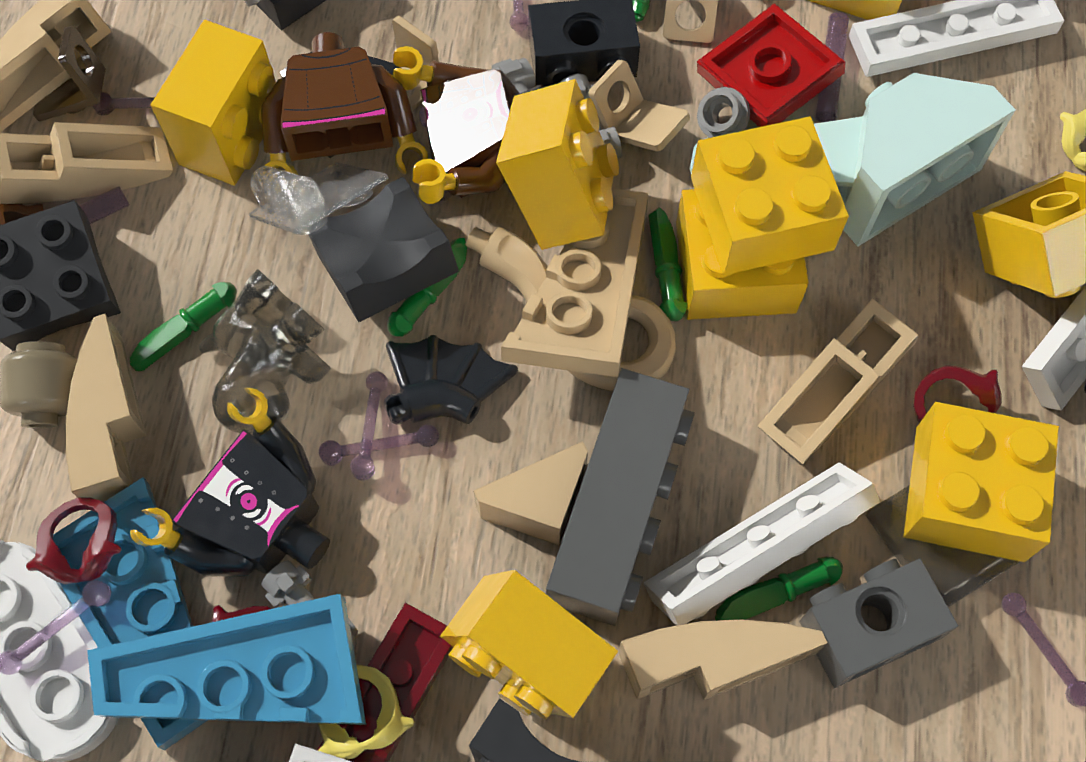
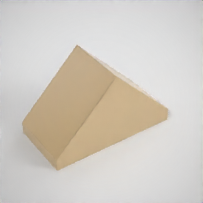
M582 441L474 490L476 509L480 518L560 546L587 470L588 450L584 442Z

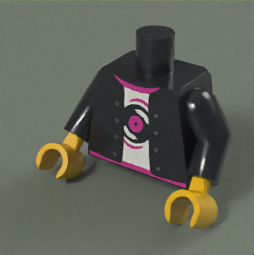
M244 388L256 401L255 412L249 417H243L238 409L229 402L227 404V412L236 422L251 424L255 428L253 435L244 429L173 519H171L167 512L159 508L142 510L143 513L154 517L159 523V532L154 538L150 539L137 530H130L131 538L135 543L142 546L161 544L165 547L164 553L203 576L245 577L254 570L268 574L275 566L280 564L286 554L307 569H312L323 558L330 544L328 537L309 525L320 508L312 495L316 485V478L303 446L276 416L268 417L266 415L268 403L264 394L257 389ZM173 524L178 528L175 531L173 530Z

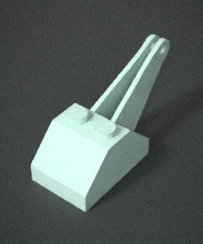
M912 73L894 85L891 82H886L876 88L865 101L866 110L862 117L814 124L849 215L843 229L844 232L858 247L982 170L1016 109L994 86ZM697 144L694 146L693 153H692V159H691V163H690V172H691V174H692V169H693V164H694V159H695V153H696Z

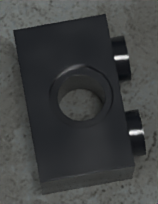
M573 0L528 5V38L535 75V87L539 85L547 87L558 84L564 78L573 74H583L589 82H595L617 60L627 61L633 76L637 77L640 42L632 0Z

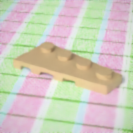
M611 189L613 209L607 213L604 235L565 244L560 254L554 255L546 269V278L536 295L531 294L524 306L520 323L514 333L509 332L501 346V361L618 377L649 193Z

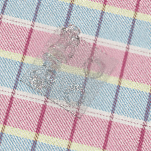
M339 162L333 163L311 177L298 176L292 172L263 166L253 173L250 181L251 189L260 207L248 214L251 219L300 235L308 234L323 227L328 222L327 216L339 208L355 206L369 199L373 194L372 188L389 178L385 173Z

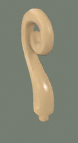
M474 227L470 232L466 246L482 254L479 263L481 267L513 284L522 293L526 303L531 294L536 295L546 278L547 265L529 243L502 227H498L492 235L478 227ZM632 295L628 319L634 320L644 327L648 334V346L644 354L638 359L631 362H621L619 373L621 368L660 379L668 372L673 363L676 351L675 332L670 319L661 308L646 298ZM569 371L582 382L607 391H614L618 377Z

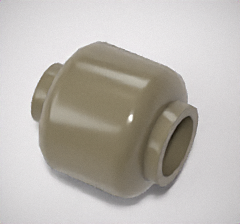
M23 342L17 344L16 352L5 356L0 364V407L11 415L21 416L22 427H57L58 417L66 416L70 386L77 359L65 353V346L59 343Z

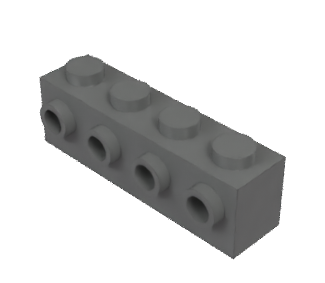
M621 368L546 586V595L567 611L612 626L616 625L621 609L633 612L643 580V576L632 573L639 552L651 555L661 520L650 517L656 497L667 500L669 498L678 465L668 462L673 443L685 446L695 412L685 409L689 388Z

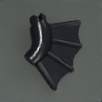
M430 335L428 338L414 343H395L389 341L386 343V350L400 386V393L388 395L384 400V406L390 421L397 425L403 424L409 419L415 423L441 416L454 418L465 424H470L478 414L481 402L515 376L518 372V367L514 364L510 365L494 360L482 349V345L478 342L473 345H455L438 338L436 335Z

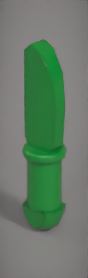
M659 207L648 215L654 260L657 266L655 276L659 280L662 301L659 307L670 321L676 322L684 317L687 310V302H684L680 277L682 268L678 262L677 243L673 226L666 212Z
M457 238L450 243L459 272L466 262L468 247L466 246L465 238ZM459 272L406 298L396 312H391L388 317L387 330L390 335L402 337L409 334L423 312L430 304H434L437 301V296L448 287Z
M230 282L216 283L212 285L213 289L186 309L181 308L179 310L180 314L175 315L154 329L137 344L130 356V366L135 371H144L188 338L192 331L198 332L202 324L226 306L230 308L233 305L237 295L236 287Z
M834 557L817 558V562L791 573H780L778 578L775 577L746 587L724 601L716 610L715 620H746L778 607L787 600L792 602L796 600V596L825 584L833 585L840 579L843 565Z

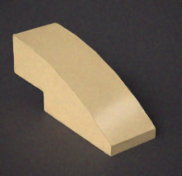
M39 0L0 39V133L71 78L58 59L64 28L72 25L75 26L90 48L112 32L88 0ZM75 49V58L78 59L81 55Z
M54 122L50 135L0 133V204L42 203L103 195L170 177L173 171L161 127Z
M872 298L837 340L834 338L759 423L758 428L803 465L916 343L918 334Z
M102 314L94 317L81 346L71 381L66 414V459L71 492L78 498L91 497L105 502L133 484L124 443L145 437L146 432L123 339L107 315Z
M754 620L700 621L661 628L621 641L618 654L637 699L694 677L703 700L815 656L827 644V641L822 631L786 623Z

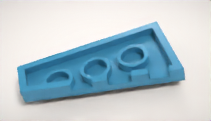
M142 477L105 501L115 511L117 516V530L114 543L121 547V552L112 556L106 571L101 577L93 581L72 584L60 583L98 648L193 627L173 559L164 553L165 547L161 544L153 546L138 545L131 538L130 530H137L150 539L154 538L159 532L158 521L154 517L142 512L143 509L157 508L150 484ZM89 511L53 534L54 543L67 559L71 569L79 570L82 565L83 552L89 546V540L98 525L99 516L97 512ZM141 718L157 747L164 751L208 721Z
M341 594L87 650L93 711L96 716L366 725L346 600Z

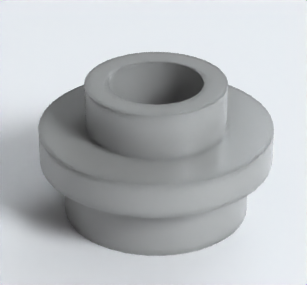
M720 87L710 91L701 100L697 112L699 127L710 138L744 131L750 118V107L746 98L737 90L729 87ZM725 107H731V119L724 124H720L718 121L719 112Z

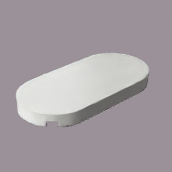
M0 540V736L16 752L38 761L66 762L80 758L97 748L110 735L119 720L117 717L94 715L87 650L98 647L60 583L39 571H28L26 569V564L35 557L36 549L20 542H4Z

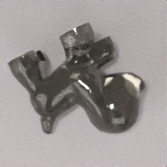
M258 269L248 278L236 302L221 314L216 321L212 334L204 338L199 344V349L202 353L220 351L233 358V361L214 387L212 408L217 420L226 429L238 434L243 429L249 433H253L255 429L251 424L236 422L227 412L228 402L232 403L243 417H249L255 412L256 401L244 388H253L262 392L268 403L266 415L268 417L276 416L283 422L291 408L288 393L285 389L290 375H294L302 381L311 384L321 381L331 370V367L306 345V343H310L324 331V328L297 303H293Z

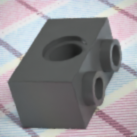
M921 558L902 567L897 559L886 561L863 575L867 583L849 591L845 589L843 583H839L820 591L809 599L813 607L806 612L799 622L802 627L823 632L827 644L816 655L833 688H837L930 645L958 627ZM869 605L879 609L887 622L886 631H876L868 627L862 619L861 606Z

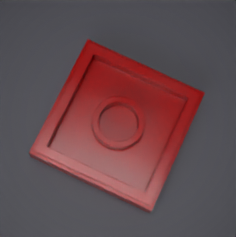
M774 3L697 61V73L715 89L729 87L740 92L748 101L750 107L749 119L758 127L781 123L845 74L846 62Z

